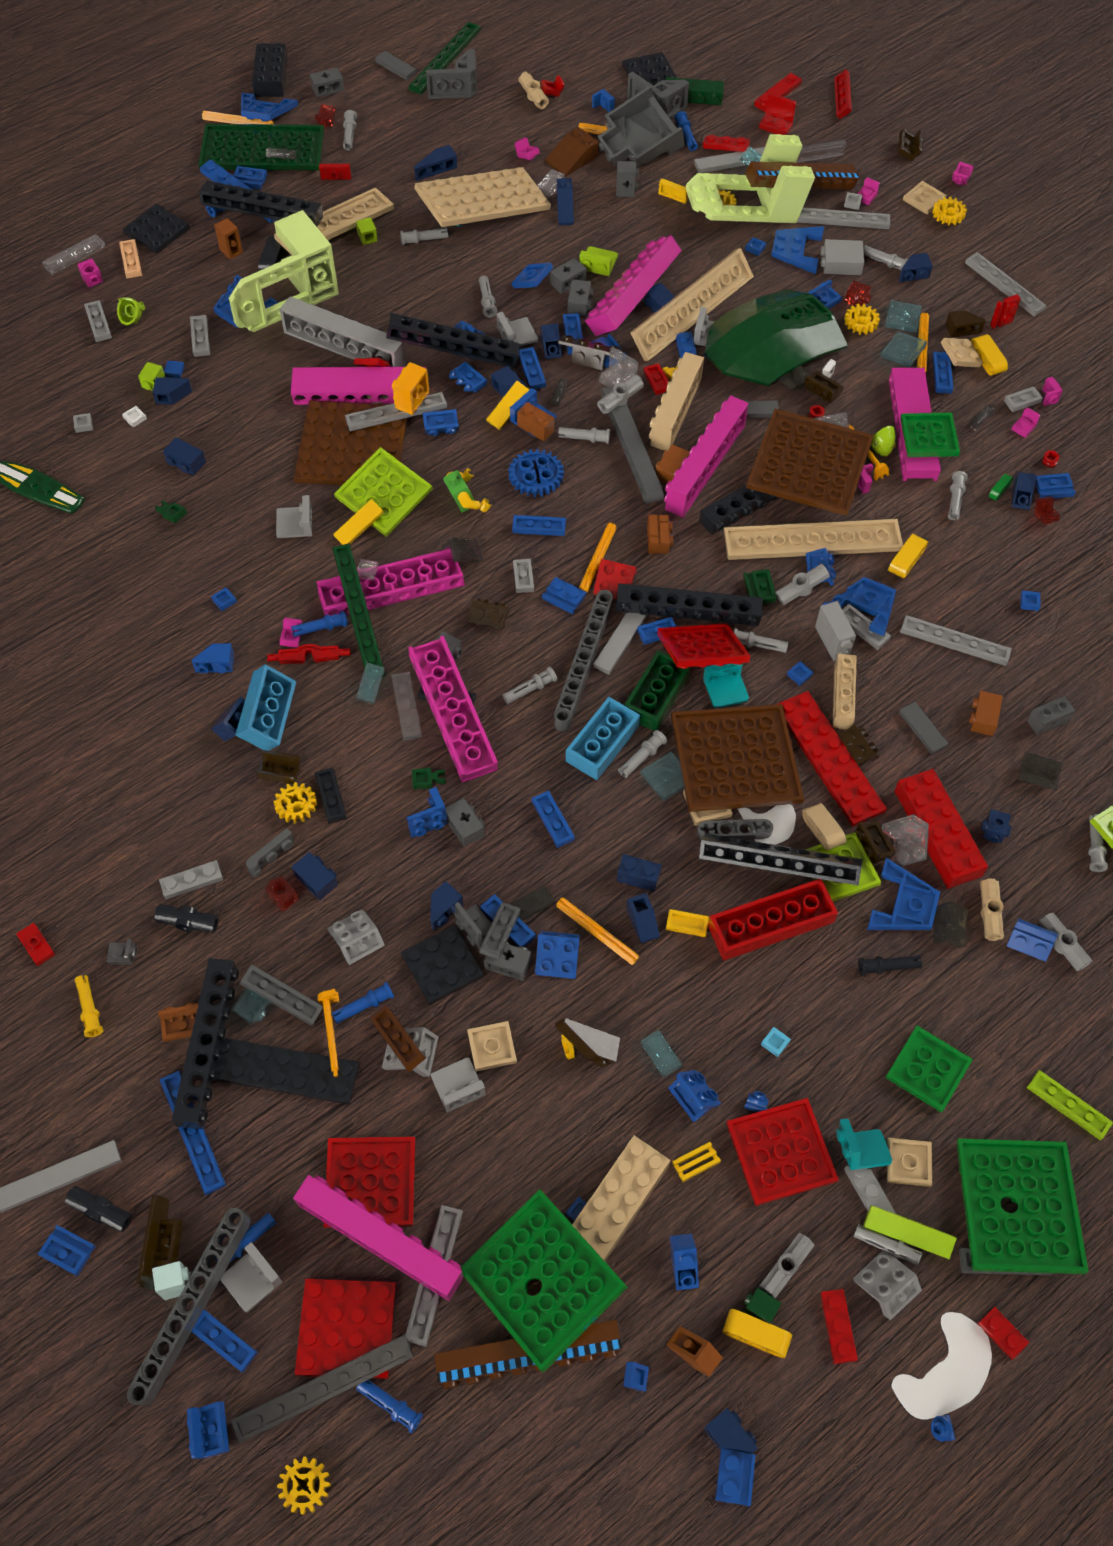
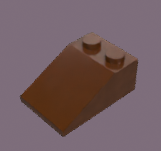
M577 127L565 135L547 156L545 162L566 177L598 157L599 142L580 127Z

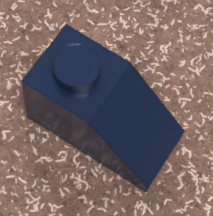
M241 696L218 718L211 728L224 741L236 736L245 703Z

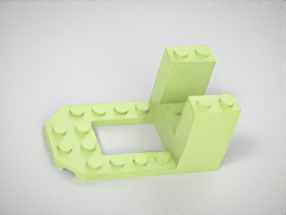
M770 134L760 162L796 163L802 149L799 136ZM782 166L774 188L751 187L746 175L697 173L687 182L685 188L692 209L696 212L701 211L705 213V217L709 220L797 223L815 176L811 167ZM718 189L757 191L762 206L723 205Z
M303 210L274 222L276 235L292 255L282 259L279 263L240 279L230 295L229 302L234 323L237 327H245L249 331L256 332L282 320L280 308L286 300L265 309L261 289L286 278H289L300 292V294L293 296V298L300 299L309 304L316 305L339 294L332 246Z

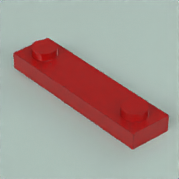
M847 69L834 77L836 116L839 119L847 116L852 111L850 73Z
M788 74L754 101V106L766 112L769 93L785 97L801 85L802 79L795 74Z

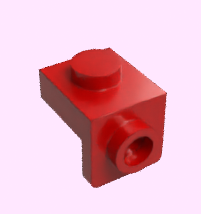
M557 75L554 82L541 80L540 87L547 96L559 97L565 85L559 75Z

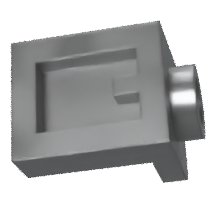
M127 939L126 943H110L106 962L108 965H133V960L138 954V948L132 939Z

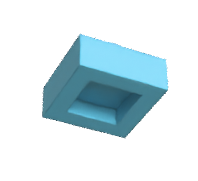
M773 1027L762 1041L761 1046L776 1057H779L791 1039Z

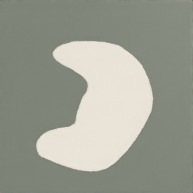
M791 804L776 805L763 814L754 813L748 808H737L743 820L768 819L773 823L772 835L766 839H754L755 842L776 845L789 839L793 833L796 813ZM762 826L763 832H767L765 826Z
M948 1312L941 1317L942 1330L949 1346V1353L944 1361L933 1367L923 1379H917L906 1374L898 1375L893 1379L892 1389L906 1411L915 1418L931 1419L952 1412L972 1401L979 1394L985 1383L992 1359L989 1337L978 1324L961 1313Z

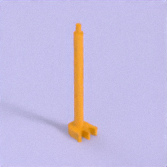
M846 425L847 428L854 429L853 426ZM869 449L867 457L875 466L873 478L877 481L879 477L883 479L884 474L889 476L888 466L885 463H880Z
M332 989L319 993L317 998L318 1003L322 1004L324 1008L331 1071H333L334 1077H337L339 1067L330 1004L340 1001L338 992Z

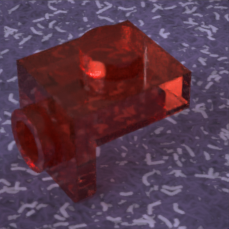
M321 104L319 114H315L318 124L325 127L327 125L332 126L336 108Z
M1052 497L1037 498L1035 501L1034 515L1045 524H1050L1060 519V514L1053 508L1054 499Z

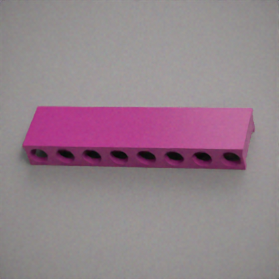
M404 367L293 368L291 383L294 405L308 404L309 400L393 404L392 383L399 377ZM384 394L387 395L388 398L381 399L379 395ZM302 395L305 397V399L299 400L296 398V396ZM319 395L322 398L317 400L314 399L312 396ZM336 395L338 399H331L329 396ZM353 395L355 398L347 399L345 396ZM370 395L372 398L364 399L362 396Z
M891 368L889 387L903 481H906L907 478H933V481H937L941 471L939 457H907L900 420L902 413H932L925 368Z
M454 548L357 571L368 610L465 586L463 573L459 567ZM340 576L316 581L324 615L338 614L342 610L346 615H350Z
M444 636L414 648L412 646L408 647L410 660L461 782L464 783L497 771V759Z

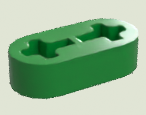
M1005 473L992 488L988 497L997 501L1008 489L1013 481V477Z

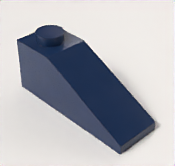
M446 145L435 149L414 166L415 180L418 181L456 169L457 155L451 146Z
M557 178L558 225H574L572 178Z

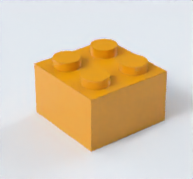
M409 362L402 369L399 377L393 381V400L396 409L413 415L429 394L428 372L426 368Z

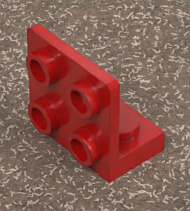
M769 93L766 113L759 123V129L774 134L788 135L793 127L797 102Z
M601 559L593 593L597 595L601 590H608L612 593L613 599H616L618 583L632 585L634 575L636 576L637 567Z

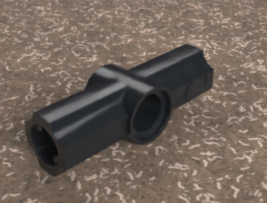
M159 904L155 910L154 920L158 923L173 925L179 930L186 932L198 930L214 934L218 927L219 917L218 915L198 912L197 909L190 906L178 908Z
M77 1186L70 1189L66 1195L65 1203L83 1212L86 1217L97 1223H104L122 1233L131 1223L133 1216L131 1213L113 1205L110 1200L103 1196L93 1195Z

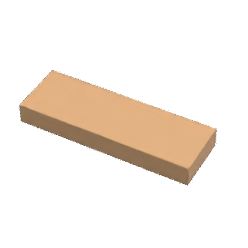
M135 239L119 242L126 278L142 276Z

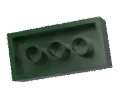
M660 650L656 652L624 706L640 715L639 725L652 731L659 729L690 677L691 667L686 669L677 668L669 654Z

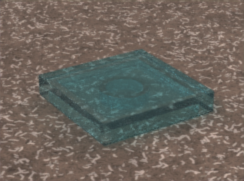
M890 300L885 327L917 333L922 306Z
M897 332L881 352V357L910 367L926 347L927 341Z
M672 752L664 755L640 772L663 801L684 788L680 763Z

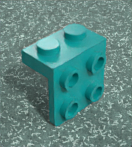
M743 664L709 665L705 667L703 681L715 709L745 703L749 700V695L741 677Z
M840 1119L839 1129H836V1136L838 1142L841 1143L843 1156L847 1159L850 1170L892 1164L893 1159L881 1130L853 1132L849 1119Z

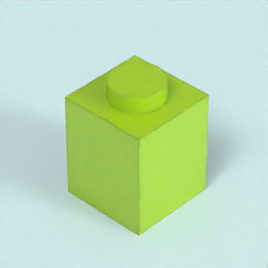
M371 217L357 220V233L362 245L378 242L376 228Z
M147 362L138 377L142 388L153 391L156 377H165L162 366Z

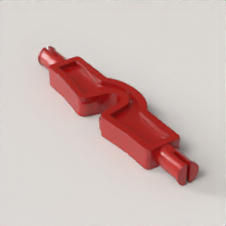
M305 644L294 649H281L278 651V654H267V661H279L280 664H304L306 655L312 654L313 661L319 663L339 660V656H351L350 648L339 649L338 645L320 647L315 644Z

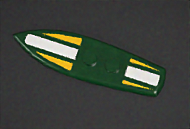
M0 461V483L21 496L70 514L76 512L85 500L82 495L36 469L18 463Z

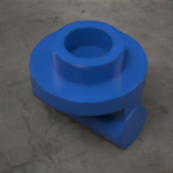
M754 1091L748 1094L745 1109L754 1112L767 1110L769 1100L764 1093Z
M950 1415L936 1416L931 1423V1431L935 1439L941 1442L956 1440Z

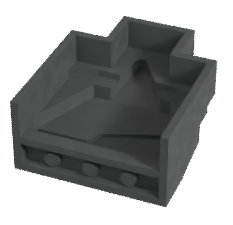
M650 85L605 115V126L608 130L597 136L599 149L606 153L605 156L608 162H612L614 166H617V161H624L629 158L630 161L636 162L637 167L644 163L647 164L662 153L667 152L669 155H672L685 146L682 128L679 127L677 129L654 98Z

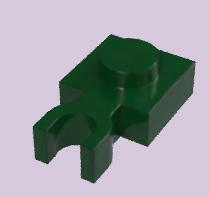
M162 500V507L155 506L156 511L162 514L163 518L173 523L178 522L187 514L184 507L174 502L168 505L166 501Z
M431 768L412 769L413 790L433 788L432 783L446 784L445 778H438L439 776H445V769L437 770L431 773Z

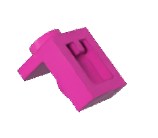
M868 177L865 179L864 186L858 192V194L862 195V203L866 205L871 204L878 194L879 182Z
M1026 407L1023 415L1017 420L1011 430L1026 438L1037 426L1040 414Z
M872 464L863 466L858 482V487L863 494L870 491Z

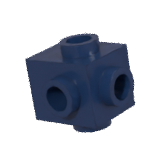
M991 809L987 818L982 821V838L988 839L990 842L1002 843L1004 838L1010 835V814Z

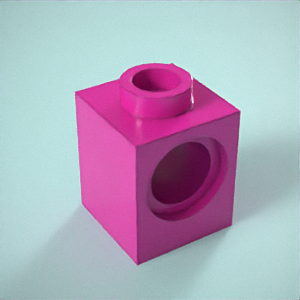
M92 258L77 264L81 277L88 288L103 282L100 270Z

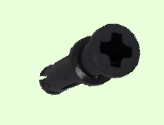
M920 955L886 959L880 956H876L874 959H864L862 957L858 959V971L860 976H865L868 973L881 975L884 971L920 969L922 968V960L918 961L921 959Z

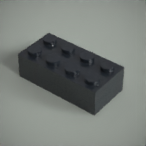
M260 43L256 45L252 76L255 97H284L288 63L286 44Z

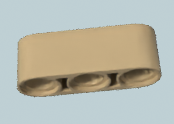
M822 803L802 810L805 823L826 850L846 844V837L842 828Z

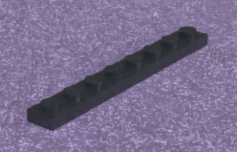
M405 1334L233 1418L231 1423L239 1443L413 1358L414 1355Z

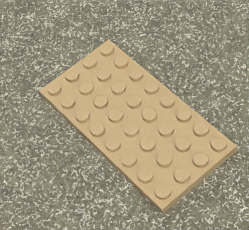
M523 167L415 183L414 188L441 227L550 210L551 203Z

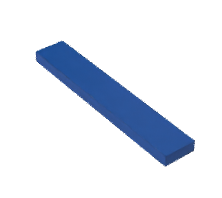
M180 1070L159 1079L172 1113L174 1112L182 1077ZM193 1101L189 1104L190 1108L195 1107ZM203 1126L202 1129L178 1127L204 1194L208 1195L225 1187L226 1183Z

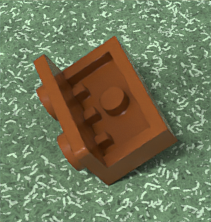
M190 1002L182 1007H167L162 1011H158L164 1042L191 1037L199 1003Z

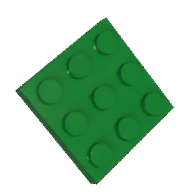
M952 412L901 414L900 420L907 457L959 456L960 449Z
M916 1026L885 1078L942 1113L973 1059L921 1027Z

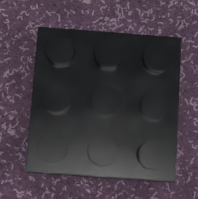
M663 52L622 60V66L627 75L634 72L653 86L662 80H666V77L677 78Z
M154 204L125 226L123 232L158 254L189 230L190 227L189 223L158 204Z
M455 925L401 952L402 958L429 1006L484 977L483 972Z

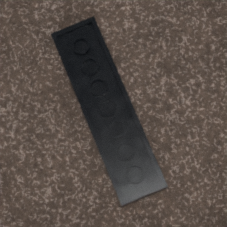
M229 1038L221 1040L220 1047L222 1053L220 1060L216 1062L217 1076L215 1081L350 1105L360 1065L358 1061L337 1058L339 1070L337 1071L338 1076L334 1077L333 1071H331L330 1056ZM212 1039L205 1040L203 1045H209ZM203 1059L199 1062L198 1065L203 1066L207 1063L208 1060Z

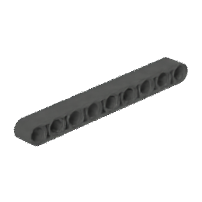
M614 386L602 388V398L613 391ZM627 404L617 406L608 414L644 502L649 504L662 501L664 499L662 487Z
M601 590L596 596L554 713V726L558 731L564 732L571 727L612 610L613 595L608 590Z
M229 1209L221 1220L128 1388L127 1398L131 1404L147 1406L156 1398L250 1226L251 1219L249 1214L241 1209ZM241 1215L240 1222L234 1225L235 1217ZM226 1236H229L228 1244L226 1246H223V1239ZM217 1257L218 1262L216 1266L211 1268V1260ZM205 1278V1286L199 1289V1282ZM193 1299V1308L188 1311L187 1304ZM181 1321V1330L176 1333L175 1326ZM168 1343L169 1352L164 1355L163 1348ZM156 1365L157 1373L152 1378L151 1369ZM144 1388L145 1395L139 1400V1391Z

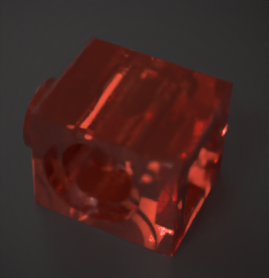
M854 280L847 290L845 303L853 306L868 304L872 297L870 294L871 287Z
M282 876L271 880L267 887H265L270 899L282 912L299 900L296 891ZM281 890L285 891L283 894H277Z

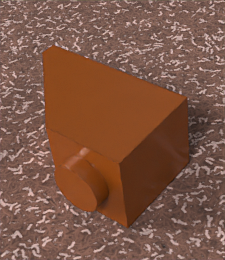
M679 1326L666 1344L693 1368L708 1377L711 1376L723 1359L709 1341Z

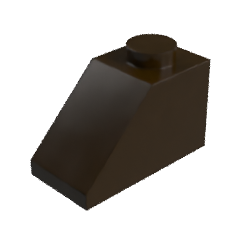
M960 310L949 312L945 325L951 338L982 333L986 321L970 312Z

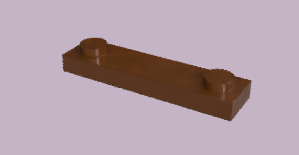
M387 1005L370 1018L409 1072L426 1059Z

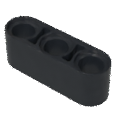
M268 236L258 264L259 271L281 262L285 248L275 240L274 236Z

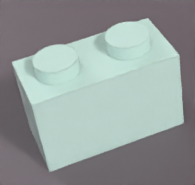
M180 1261L152 1268L155 1292L164 1300L179 1297L192 1275V1271L189 1272L188 1267H185Z

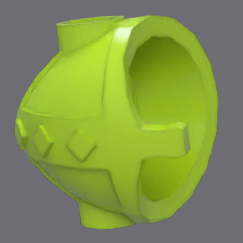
M130 297L119 298L117 315L120 322L124 325L136 324L141 318L142 311L145 310L144 303L137 302Z
M887 426L873 435L871 446L881 456H888L896 447L894 427Z

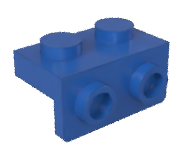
M830 279L808 292L814 295L828 309L842 300V296L831 288L832 280Z
M456 409L423 413L425 435L437 436L443 432L454 434L456 431H459Z
M218 1401L199 1408H188L187 1426L191 1458L206 1459L229 1452L224 1402Z

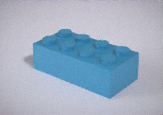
M266 664L253 671L236 736L267 751L279 746L296 681Z
M608 697L566 749V762L598 780L638 729L640 715Z

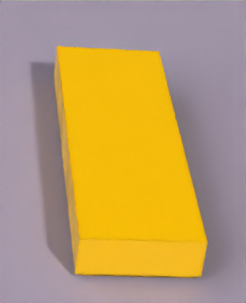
M516 381L488 416L487 422L501 430L510 419V407L530 389Z
M371 499L333 535L342 545L351 544L384 511Z

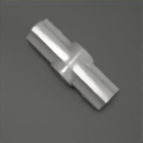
M633 375L624 383L615 384L613 391L599 400L597 406L602 413L608 414L617 406L625 405L629 397L643 388L644 383L638 375Z
M820 564L807 573L796 574L791 583L775 592L781 604L785 605L798 596L809 595L814 586L829 578L830 575L826 567Z
M1049 913L1038 922L1042 928L1058 934L1053 947L1058 953L1066 957L1077 972L1091 964L1092 959L1077 942L1076 934L1071 930H1067L1054 913Z
M798 1233L759 1285V1288L776 1299L815 1246L807 1236ZM788 1261L792 1265V1270H784L781 1262Z

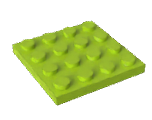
M380 447L334 493V496L355 513L372 499L384 511L372 526L387 537L433 488L432 485Z

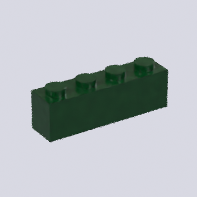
M666 77V80H686L689 82L687 103L722 106L724 81Z

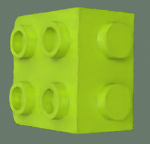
M590 246L587 251H581L580 263L587 268L586 271L610 276L618 253Z

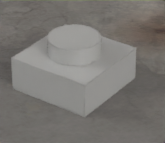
M847 192L844 207L859 210L862 195Z
M90 413L73 416L76 433L93 430Z

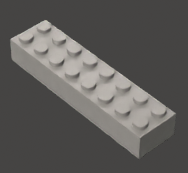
M291 296L280 308L284 333L353 360L356 358H381L390 362L389 367H404L406 365L404 342L387 339V333Z

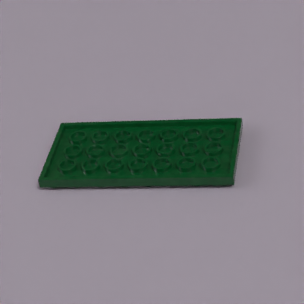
M205 124L198 164L199 169L211 159L224 170H236L237 166L263 170H320L319 164H321L324 125Z

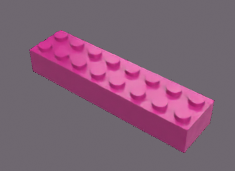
M672 235L662 236L655 242L654 240L650 241L646 245L647 248L638 254V258L631 262V267L622 273V277L613 284L614 287L605 293L606 296L597 303L598 306L588 313L589 316L585 322L595 336L616 330L682 251Z
M731 395L727 401L722 403L721 410L715 413L713 422L707 425L704 435L701 434L697 445L691 448L689 457L683 460L680 470L677 469L673 480L667 483L665 488L667 494L664 502H666L665 510L684 518L745 427L749 403Z
M310 1175L307 1176L293 1197L299 1207L445 1300H451L464 1278L461 1266L451 1259L445 1261L442 1259L441 1253L432 1247H429V1249L424 1248L422 1241L413 1235L405 1236L403 1229L391 1222L389 1226L383 1220V1216L373 1210L370 1214L364 1208L365 1205L356 1199H353L351 1202L345 1196L346 1193L339 1188L334 1187L332 1190L327 1181L316 1175L315 1178Z

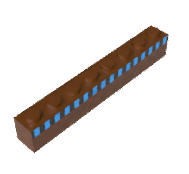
M751 161L745 172L751 187L774 188L782 166L811 167L815 176L811 188L853 189L860 178L853 164Z
M617 1320L591 1324L552 1365L558 1364L559 1367H567L573 1365L572 1361L576 1360L588 1363L595 1361L597 1356L604 1355L605 1359L617 1357L618 1352L622 1351ZM515 1339L434 1354L439 1386H444V1389L458 1387L457 1383L467 1381V1385L477 1384L481 1382V1378L490 1377V1380H498L504 1378L503 1374L513 1373V1376L524 1375L527 1373L526 1370L536 1368V1372H540L539 1368Z

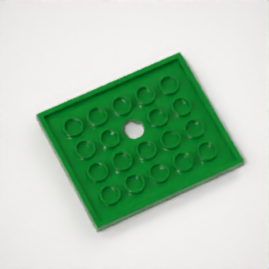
M958 1139L956 1144L972 1270L1087 1274L1088 1265L1067 1142ZM1003 1198H1011L1017 1204V1211L1014 1213L1004 1211L1001 1207V1200Z
M540 1189L461 1267L466 1280L543 1373L628 1288ZM532 1279H540L542 1282L541 1291L535 1296L528 1295V1282Z

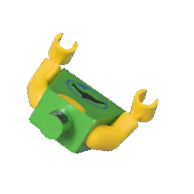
M469 468L463 473L458 470L447 473L443 480L462 513L469 509H480L483 512L489 510L492 506L488 504L489 500L484 498L481 503L475 501L465 483L474 476L469 473L471 471Z

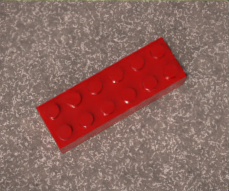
M934 769L899 780L894 792L947 889L983 877L988 865Z
M818 879L711 915L708 928L723 961L832 924L835 922L838 912L822 879Z

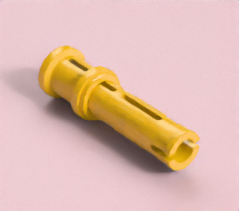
M80 975L75 978V983L82 1008L80 1019L84 1022L85 1026L84 1036L96 1037L103 1033V1027L100 1026L98 1019L100 1014L94 1006L88 976L84 975L83 980V976Z

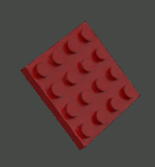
M727 623L657 629L658 637L677 668L686 669L692 666L706 667L707 665L724 666L725 664L741 665L750 662V654Z
M808 1098L726 1122L755 1206L838 1182V1176Z
M415 1137L328 1138L327 1184L332 1190L334 1187H337L345 1192V1196L351 1202L353 1199H356L364 1204V1208L370 1214L373 1210L383 1216V1220L389 1226L392 1222L399 1227H413ZM324 1223L323 1225L324 1228H332L326 1223Z
M305 1279L295 1375L319 1377L392 1341L396 1282ZM389 1370L371 1379L388 1380Z

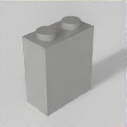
M825 239L824 246H821L820 255L823 256L821 258V267L824 268V274L862 275L864 266L863 241Z
M838 601L820 606L815 628L832 660L835 661L838 654L850 655L856 634Z

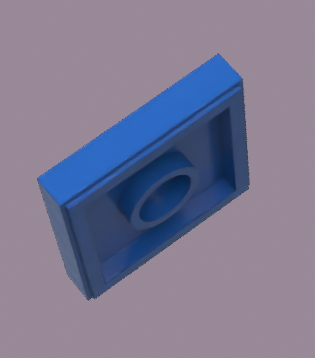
M551 263L528 264L511 284L513 288L537 287L552 270L553 266Z

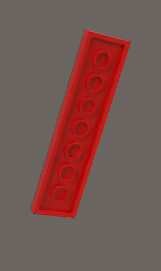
M809 691L778 703L783 706L789 731L851 826H857L860 822L868 821L885 813L887 808Z

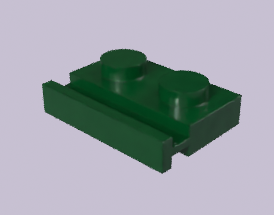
M769 569L743 573L748 596L761 597L762 604L776 602L777 597Z

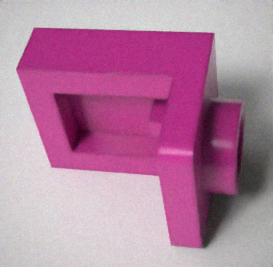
M527 137L514 143L518 158L532 160L535 158V155L540 153L538 147L529 146Z
M959 162L956 171L953 173L952 181L958 185H967L974 166Z
M1053 376L1047 378L1042 390L1046 396L1042 404L1044 406L1055 404L1059 401L1063 390Z
M284 618L280 645L298 648L301 635L294 637L292 633L299 630L291 631V626L302 624V620Z

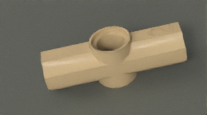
M523 72L519 77V82L527 92V98L533 101L537 108L545 109L549 104V100L540 89V82L534 80L527 72Z
M995 879L982 880L980 882L982 900L980 914L984 922L985 938L989 941L1003 939V903L1000 900L999 881Z

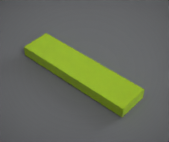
M1041 1070L1036 1073L1027 1086L1030 1091L1100 1141L1113 1124V1121Z
M872 1204L869 1207L863 1224L866 1228L950 1259L957 1239L953 1235Z

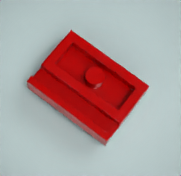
M1018 294L1005 298L1003 302H997L990 323L992 329H995L996 326L1001 327L1013 322L1021 300Z

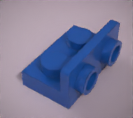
M827 548L806 553L807 572L823 564L830 577L821 583L828 581L830 586H833L834 578H836L835 569L832 567V564L835 563L833 554H829Z

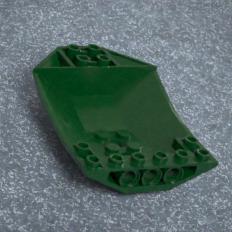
M785 289L744 303L727 312L711 324L704 355L725 375L769 386L772 382L798 366L820 356L845 349L848 345L833 313L814 295Z

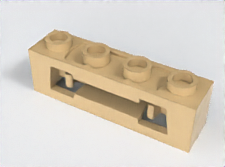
M838 654L834 665L832 727L835 729L846 730L853 725L855 719L856 655Z

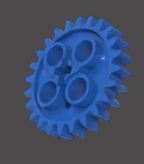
M530 449L528 454L523 451V456L517 454V459L513 458V463H510V468L508 469L511 485L515 486V490L520 489L521 494L527 492V496L531 493L534 497L537 494L543 497V493L550 495V490L555 492V487L559 488L560 483H563L564 471L561 460H557V456L552 457V452L545 454V450L539 453V449H536V452ZM536 472H537V476H539V483H540V484L537 483Z

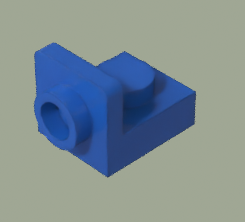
M602 89L592 95L593 108L601 105L608 112L614 109L615 98L606 90Z

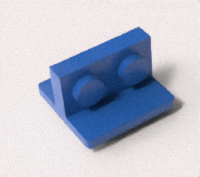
M696 1070L678 1073L676 1075L677 1080L668 1087L693 1122L698 1121L711 1108L718 1107L721 1104L717 1093L709 1088L705 1083V1077Z

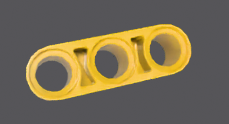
M986 334L971 339L974 349L983 362L981 365L988 375L991 376L1007 371V360L990 335Z
M912 534L892 560L888 571L904 579L921 557L929 542Z
M735 1309L729 1310L722 1330L725 1335L780 1358H786L793 1336L784 1329Z

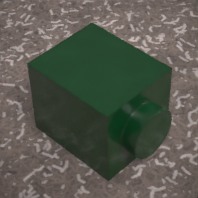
M757 1288L755 1293L750 1292L743 1303L747 1306L744 1312L771 1324L781 1302Z

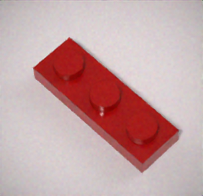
M709 135L704 139L703 149L747 152L750 139Z
M844 1289L821 1292V1302L833 1363L841 1364L858 1361Z

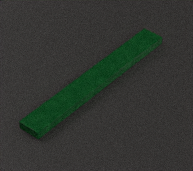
M468 22L409 85V90L422 95L427 89L426 70L446 69L481 31V26Z
M350 543L332 547L367 680L385 677L384 667Z

